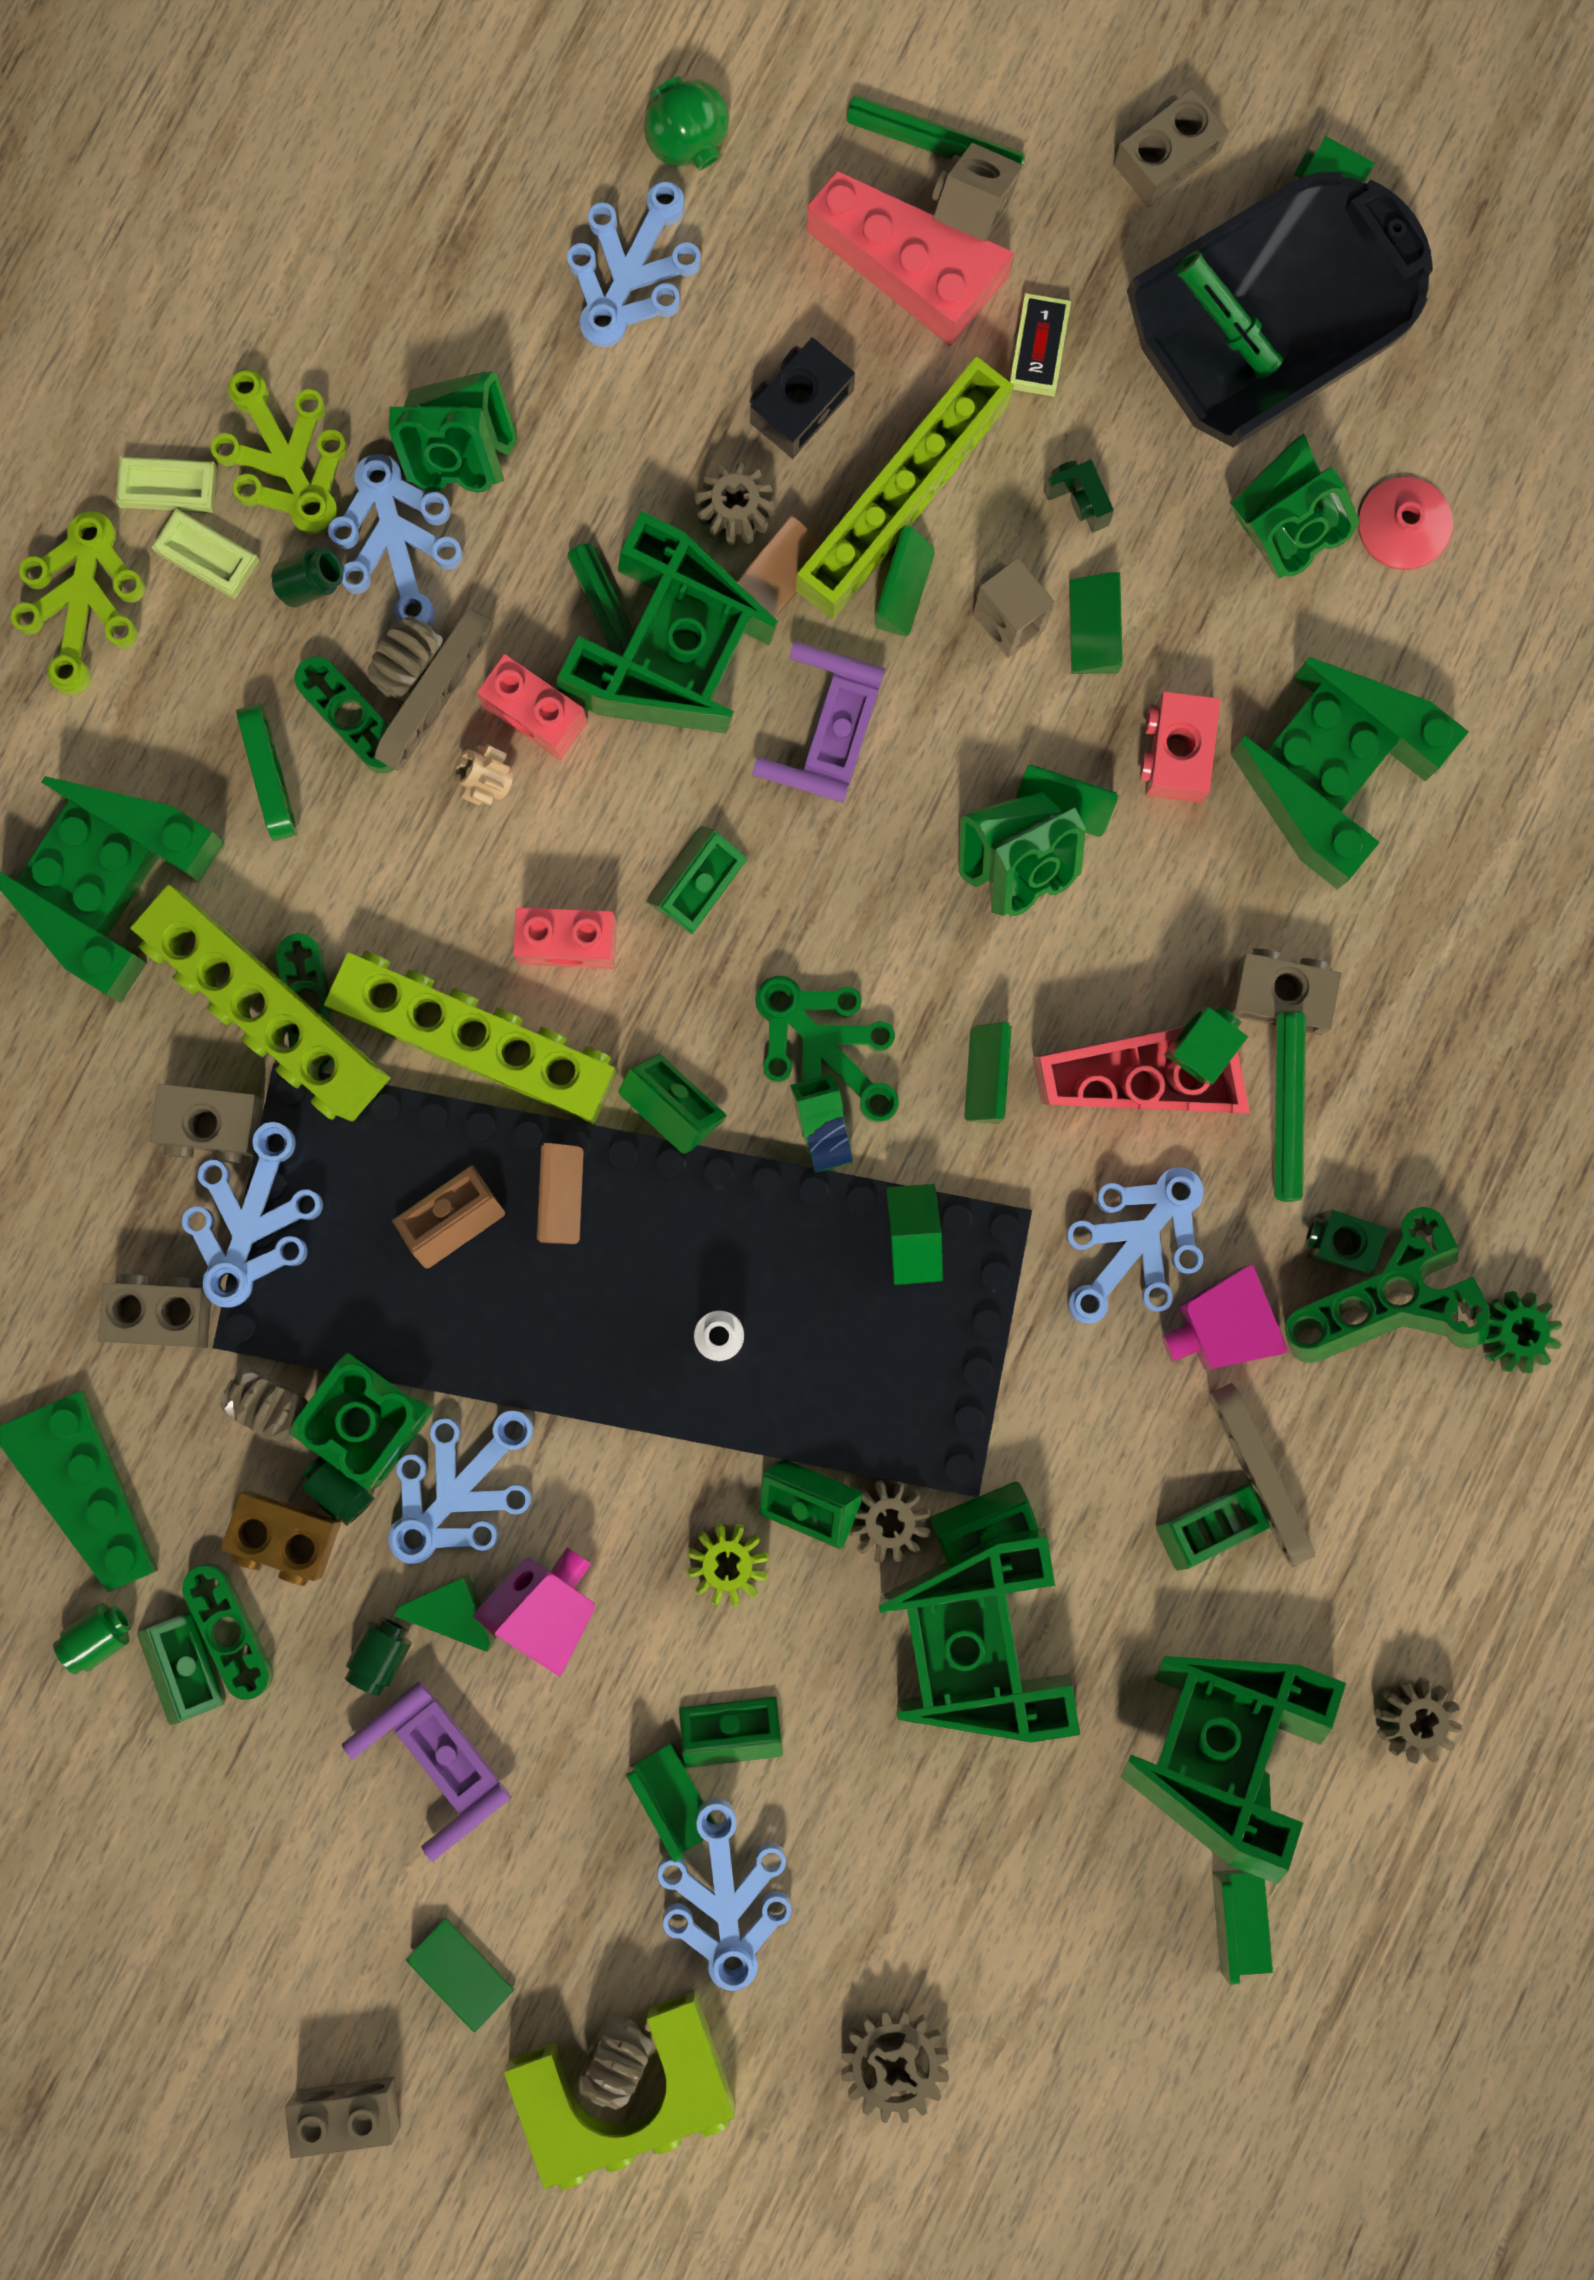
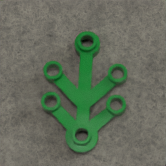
M773 976L761 983L756 992L755 1003L759 1014L769 1021L768 1057L763 1064L766 1078L773 1083H782L791 1075L792 1063L789 1057L786 1056L789 1024L803 1038L802 1082L821 1077L822 1058L860 1098V1110L866 1119L874 1123L889 1121L895 1115L899 1106V1098L896 1091L885 1083L873 1084L837 1045L869 1046L870 1049L876 1052H884L892 1046L895 1039V1032L892 1026L883 1021L875 1022L870 1026L817 1025L803 1011L834 1010L841 1017H852L859 1012L862 1003L859 992L852 987H843L838 991H802L794 980L786 976ZM778 992L784 993L789 999L787 1006L782 1009L774 1008L770 1003V998L773 994ZM844 994L852 995L856 1000V1006L851 1010H843L838 1005L839 997ZM882 1028L888 1032L889 1041L886 1044L877 1045L872 1041L871 1033L875 1029ZM779 1059L786 1063L787 1070L782 1076H774L769 1072L768 1066L773 1060ZM814 1091V1092H811L810 1094H814V1093L821 1092V1091ZM883 1096L888 1102V1108L882 1113L874 1112L869 1104L872 1097Z

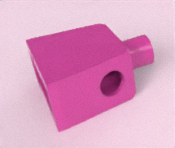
M1253 1265L1237 1269L1179 1305V1311L1185 1326L1161 1335L1164 1347L1172 1362L1197 1352L1204 1369H1214L1289 1352Z
M568 1547L551 1571H548L531 1558L524 1559L477 1609L472 1617L492 1633L560 1677L595 1610V1603L574 1589L591 1563Z

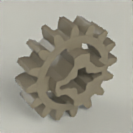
M883 2007L881 2010V2020L876 2023L868 2014L864 2015L865 2031L862 2033L851 2028L848 2032L849 2039L855 2047H844L841 2051L842 2059L852 2064L841 2069L842 2081H855L848 2089L849 2098L852 2101L863 2096V2113L868 2115L877 2107L881 2111V2119L884 2123L888 2122L892 2112H899L902 2122L907 2123L909 2119L908 2110L914 2107L924 2116L927 2114L925 2099L929 2097L940 2101L942 2097L941 2091L935 2083L948 2082L949 2080L948 2070L938 2066L949 2060L947 2049L934 2048L942 2040L941 2033L938 2029L928 2033L925 2032L928 2021L927 2017L923 2014L914 2023L909 2020L908 2008L902 2007L898 2018H891L888 2008ZM900 2033L898 2037L888 2039L880 2038V2036L884 2034ZM921 2045L928 2056L927 2072H924L922 2067L914 2060L919 2053ZM863 2056L867 2058L869 2064L875 2067L869 2084L861 2070ZM899 2057L903 2058L905 2069L901 2070L895 2067L891 2072H887L886 2059L895 2062ZM906 2090L910 2092L902 2096H891L895 2092Z

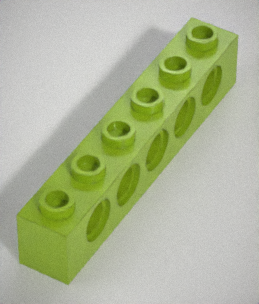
M976 356L797 573L796 592L831 620H834L896 545L902 527L905 528V525L911 526L1009 407L1014 385Z
M168 884L131 926L130 929L143 939L138 947L146 955L160 965L166 960L173 966L177 972L172 977L178 984L194 996L199 991L211 1001L206 1008L225 1025L230 1026L235 1022L246 1033L241 1037V1040L261 1057L269 1053L280 1063L275 1069L276 1072L297 1089L302 1084L315 1095L310 1102L329 1119L333 1120L338 1115L353 1122L391 1079L200 906L178 889ZM195 935L196 944L194 949L189 954L183 956L182 946L184 941L188 937ZM229 965V979L226 983L217 987L216 975L222 967ZM263 996L265 999L264 1009L258 1016L252 1018L250 1006L257 997ZM298 1026L300 1031L298 1042L292 1048L286 1049L284 1045L286 1033L291 1028ZM332 1057L335 1063L334 1072L328 1079L321 1081L318 1074L319 1067L324 1060Z
M364 950L361 957L347 952L324 1003V1006L329 1010L595 1125L617 1076L615 1067L608 1065L611 1060L610 1056L588 1046H584L582 1053L564 1046L567 1040L566 1037L544 1027H540L538 1034L520 1027L523 1019L506 1010L496 1008L494 1014H490L476 1008L479 1000L457 989L452 988L450 995L439 992L432 988L434 980L408 969L406 976H402L388 969L390 961ZM386 985L395 986L397 989L396 1001L387 1008L376 1007L374 997L377 990ZM429 1004L439 1005L442 1010L440 1021L432 1027L420 1026L418 1022L420 1010ZM473 1023L483 1024L486 1028V1036L483 1042L474 1047L464 1045L462 1042L464 1029ZM516 1042H524L531 1049L529 1059L520 1066H512L506 1062V1051ZM560 1061H568L575 1066L573 1079L565 1085L553 1084L549 1077L553 1065Z

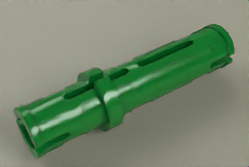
M1198 250L1184 257L1176 266L1175 273L1178 277H1181L1202 307L1226 335L1225 343L1231 350H1238L1254 369L1259 379L1270 376L1280 367L1283 358L1275 351L1260 331L1262 327L1260 321L1256 316H1249ZM1205 285H1208L1225 306L1224 309H1221L1205 289ZM1235 322H1238L1253 341V345H1250L1234 325Z

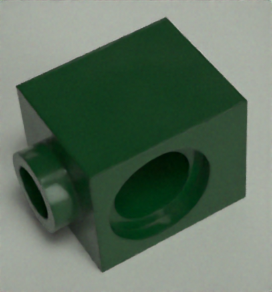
M1335 1210L1322 1212L1321 1218H1313L1306 1235L1305 1244L1311 1246L1308 1258L1361 1277L1373 1275L1388 1228ZM1339 1228L1346 1230L1353 1239L1352 1250L1347 1255L1338 1253L1333 1246V1235Z

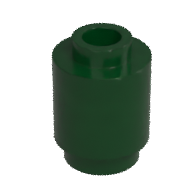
M311 548L276 563L271 575L272 587L277 597L284 604L297 608L332 594L337 586L342 583L344 574L339 558L332 551Z
M321 1456L316 1458L302 1473L308 1479L302 1488L334 1521L340 1519L346 1526L355 1521L375 1500L368 1490L346 1477L343 1472Z
M384 1617L380 1618L378 1624L367 1622L346 1663V1667L349 1670L345 1680L362 1691L380 1696L384 1687L391 1686L412 1644L410 1640L404 1637L407 1629Z

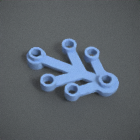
M660 182L649 190L647 195L648 214L626 257L616 232L617 217L614 208L610 204L603 202L597 203L590 208L588 213L589 226L591 231L599 238L613 278V283L606 296L604 297L594 273L596 257L591 246L584 243L573 245L568 251L567 260L570 271L578 278L587 303L580 316V328L585 339L591 344L599 347L612 346L623 338L627 326L659 315L671 317L678 312L680 308V294L678 289L669 283L656 286L652 292V298L624 305L632 290L678 275L692 276L701 267L699 249L694 244L688 242L676 246L672 256L645 264L663 227L673 225L683 217L685 211L684 195L682 190L674 183ZM661 195H671L674 198L669 204H661L657 201ZM605 214L611 220L605 225H599L595 222V218ZM684 254H689L695 258V261L690 265H683L678 259ZM579 255H586L590 258V261L584 266L574 263V259ZM663 295H671L675 300L671 305L663 306L658 303V299ZM599 316H608L612 319L610 324L605 327H600L594 323Z
M383 454L369 455L360 461L354 473V481L359 490L344 516L332 520L328 527V534L333 544L339 549H350L359 540L358 528L374 504L376 505L379 522L357 559L343 566L342 584L350 593L361 594L365 592L371 584L372 572L387 549L400 594V599L395 606L397 621L408 617L405 614L406 608L410 604L416 603L422 606V610L414 618L418 621L422 620L432 627L435 621V611L430 600L425 595L419 593L406 543L434 558L437 565L446 570L454 569L460 565L463 558L462 550L455 539L451 537L439 539L398 516L394 499L421 511L424 519L432 525H441L449 519L451 514L449 503L441 493L431 492L426 494L403 481L401 470L396 461L391 457ZM376 470H382L386 473L384 480L379 483L369 480L370 475ZM438 502L444 505L443 511L438 515H431L427 512L429 505ZM339 528H351V535L344 540L336 538V532ZM445 547H452L456 550L455 556L449 560L441 559L439 553ZM354 571H360L364 574L363 580L358 584L348 583V576Z
M265 1123L256 1130L253 1136V1148L258 1154L259 1160L242 1208L229 1184L231 1173L226 1164L217 1160H208L198 1170L199 1182L209 1189L232 1235L227 1254L225 1255L212 1232L215 1218L210 1210L194 1206L183 1214L182 1226L187 1233L193 1235L208 1265V1269L203 1276L204 1293L217 1306L229 1308L242 1304L252 1292L253 1281L284 1265H300L307 1257L306 1244L297 1237L287 1236L278 1241L274 1250L246 1262L252 1243L301 1218L305 1220L314 1219L320 1215L323 1209V1201L316 1192L300 1190L294 1194L291 1201L262 1215L279 1163L287 1160L293 1154L296 1145L292 1131L280 1123ZM274 1135H281L284 1138V1147L279 1152H271L268 1147V1142ZM213 1166H218L222 1171V1178L216 1184H210L206 1178L207 1171ZM304 1196H311L315 1201L313 1211L308 1214H303L299 1209V1202ZM201 1212L206 1217V1225L203 1229L195 1231L191 1226V1218L194 1214ZM295 1242L299 1247V1255L294 1260L289 1261L284 1257L283 1249L286 1244ZM233 1274L237 1279V1286L233 1291L227 1293L221 1287V1280L225 1275Z
M1177 1167L1164 1172L1159 1177L1157 1183L1153 1185L1122 1187L1116 1183H1109L1099 1189L1096 1202L1099 1208L1106 1213L1118 1212L1125 1205H1156L1144 1220L1092 1225L1087 1221H1077L1068 1228L1066 1240L1073 1249L1079 1251L1086 1250L1094 1244L1126 1241L1091 1285L1077 1287L1071 1292L1067 1307L1073 1319L1083 1324L1095 1323L1101 1320L1108 1310L1107 1296L1141 1254L1145 1288L1142 1292L1143 1305L1153 1312L1164 1311L1170 1307L1173 1301V1293L1170 1287L1165 1284L1159 1232L1171 1217L1177 1247L1172 1255V1265L1175 1270L1181 1274H1192L1197 1272L1203 1264V1254L1195 1246L1192 1212L1201 1204L1204 1189L1200 1178L1193 1171ZM1177 1182L1183 1183L1188 1189V1195L1184 1200L1175 1199L1171 1193L1172 1186ZM1113 1189L1119 1193L1120 1203L1116 1207H1109L1104 1203L1103 1195L1106 1190ZM1076 1227H1084L1089 1231L1090 1240L1085 1245H1080L1074 1241L1073 1231ZM1184 1250L1191 1251L1196 1258L1194 1266L1190 1269L1184 1268L1179 1262V1256ZM1153 1288L1162 1289L1166 1296L1164 1304L1159 1307L1151 1304L1149 1300V1293ZM1092 1295L1096 1298L1098 1306L1093 1313H1086L1082 1310L1080 1302L1083 1296Z
M507 1411L501 1414L493 1425L494 1438L457 1477L455 1444L461 1437V1428L455 1420L450 1418H443L434 1422L430 1429V1438L435 1444L437 1499L424 1513L422 1510L420 1481L427 1475V1462L422 1456L417 1454L406 1455L399 1460L396 1472L402 1481V1518L393 1524L388 1536L390 1550L397 1559L405 1563L416 1564L427 1560L436 1548L472 1546L478 1551H486L497 1543L499 1537L497 1527L490 1521L482 1520L476 1522L471 1528L437 1527L451 1512L506 1510L510 1514L517 1515L525 1512L532 1503L531 1492L527 1487L520 1484L509 1486L505 1490L471 1492L509 1450L521 1449L531 1441L534 1427L531 1419L521 1411ZM513 1420L520 1422L523 1426V1434L517 1440L509 1438L506 1434V1426ZM446 1423L452 1426L454 1437L451 1441L442 1442L438 1438L437 1430L441 1424ZM410 1459L417 1461L421 1468L420 1474L416 1478H409L404 1473V1465ZM513 1490H519L525 1495V1504L520 1509H515L508 1503V1495ZM478 1527H487L491 1531L492 1539L487 1545H481L475 1540L474 1534ZM410 1529L418 1530L422 1534V1544L417 1548L410 1547L406 1543L405 1537Z
M712 1798L705 1801L699 1807L696 1815V1824L700 1836L709 1842L714 1892L687 1872V1865L683 1859L674 1863L670 1855L665 1856L659 1862L657 1878L664 1888L676 1890L718 1922L720 1941L694 1924L691 1910L686 1905L680 1903L672 1904L665 1910L663 1914V1928L667 1935L676 1939L681 1938L709 1960V1975L717 1986L725 1990L736 1991L745 1988L754 1980L758 1970L756 1952L775 1928L785 1924L791 1917L792 1909L789 1897L781 1891L769 1892L762 1900L761 1916L740 1938L738 1919L769 1880L784 1871L786 1857L783 1848L777 1843L769 1842L763 1844L757 1850L756 1864L734 1890L729 1838L736 1830V1813L728 1801L721 1798ZM713 1810H719L726 1817L720 1824H711L707 1820V1815ZM768 1853H775L780 1857V1861L777 1865L768 1867L762 1863V1858ZM674 1865L679 1867L682 1873L676 1879H668L663 1874L664 1869L667 1866ZM773 1902H781L786 1906L784 1912L779 1915L770 1914L767 1908ZM673 1915H683L687 1919L686 1924L680 1928L671 1926L668 1921ZM732 1956L738 1957L742 1964L735 1970L727 1969L723 1964L727 1958Z

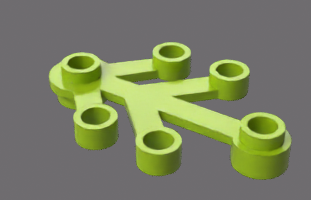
M252 370L237 372L228 383L229 396L236 408L244 413H250L271 453L240 445L237 439L228 433H222L214 437L210 446L211 452L216 461L223 466L229 467L236 464L285 478L293 494L263 487L256 476L242 474L233 483L234 495L244 506L253 507L260 505L290 514L294 525L304 533L320 534L327 531L329 524L337 518L338 513L337 504L331 496L330 490L339 462L347 455L348 446L343 435L336 430H326L319 435L317 448L321 458L310 485L302 469L317 421L321 420L326 412V406L321 395L315 390L306 389L296 396L295 408L298 416L288 445L266 405L269 400V390L261 375ZM246 382L254 383V388L251 392L247 394L239 392V387ZM309 400L318 402V406L314 411L305 412L302 410L305 402ZM329 441H339L340 447L337 451L330 453L324 450L326 443ZM223 445H234V450L230 455H219V450ZM247 484H253L256 486L255 493L249 497L242 496V488ZM316 502L320 504L318 513L314 515L305 514V507L309 503Z
M95 511L83 512L74 517L67 529V540L42 558L31 556L21 562L19 566L20 578L30 588L42 589L50 583L52 574L76 559L75 571L72 577L34 604L24 602L16 605L10 615L12 624L21 633L34 635L42 629L46 620L68 605L60 655L50 662L47 674L50 683L59 692L69 696L78 695L85 691L91 679L89 668L81 660L90 607L104 624L106 637L117 648L125 649L131 647L136 642L138 636L136 627L128 618L119 614L94 580L97 562L99 561L114 579L113 589L123 601L128 603L137 602L145 593L143 580L136 572L126 567L113 549L116 540V531L113 524L105 515ZM88 528H97L95 538L92 540L83 539V533ZM33 567H42V574L39 578L34 580L28 578V573ZM127 580H135L137 582L134 591L130 593L122 592L124 582ZM27 612H33V622L27 626H22L20 624L22 615ZM122 625L128 626L129 632L125 638H114V631L117 627ZM65 665H73L72 675L69 678L61 679L59 677L60 669Z

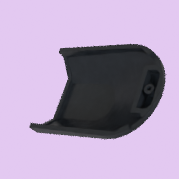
M1322 172L1304 176L1285 185L1139 274L1130 283L1127 294L1141 349L1192 425L1234 448L1399 341L1416 322L1426 305L1429 275L1433 271V263L1428 239L1420 222L1411 209L1396 194L1371 179L1366 184L1358 180L1342 177V172ZM1198 250L1249 316H1256L1262 326L1260 331L1275 351L1283 358L1280 367L1270 376L1259 379L1254 369L1238 350L1233 351L1225 343L1226 335L1202 307L1181 277L1177 276L1175 268L1188 254ZM1205 285V289L1221 309H1224L1225 306L1208 285ZM1235 322L1234 325L1250 345H1253V341L1238 322Z

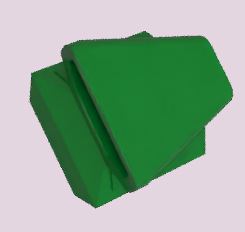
M484 371L410 389L403 407L390 406L388 431L407 482H413L417 487L432 492L442 490L447 483H457L463 489L479 493L490 489L492 484L505 481L497 455H509L516 444L517 435L496 372Z
M1305 433L1291 442L1229 502L1238 522L1259 549L1273 574L1279 579L1283 576L1291 577L1303 572L1312 563L1315 554L1324 548L1333 549L1344 544L1352 536L1356 526L1361 524L1346 486L1333 466L1322 472L1320 471Z
M1041 791L971 811L961 817L959 874L974 887L989 881L992 913L1002 916L1006 914L1018 916L1030 909L1038 897L1045 893L1049 895L1062 893L1075 881L1077 876L1081 875L1086 828L1075 807L1061 811Z
M347 1353L336 1363L296 1418L289 1434L300 1441L306 1448L314 1451L343 1472L346 1477L370 1491L372 1487L377 1488L384 1482L432 1415L433 1408L425 1402L409 1397Z

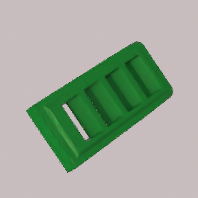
M1250 1483L1244 1484L1156 1526L1157 1533L1177 1571L1189 1569L1271 1528ZM1238 1502L1249 1525L1248 1527L1242 1529L1230 1503ZM1218 1509L1231 1534L1226 1537L1214 1514V1511ZM1200 1518L1212 1541L1209 1545L1206 1544L1196 1523V1520ZM1182 1527H1183V1529H1184V1531H1185V1533H1186V1535H1187V1538H1188V1540H1189V1542H1190V1544H1191V1546H1192L1194 1552H1192V1550H1191V1548H1190V1545H1189V1543H1188V1541H1187V1539H1186V1537H1185V1535H1184V1533H1183V1531H1182V1529H1181Z

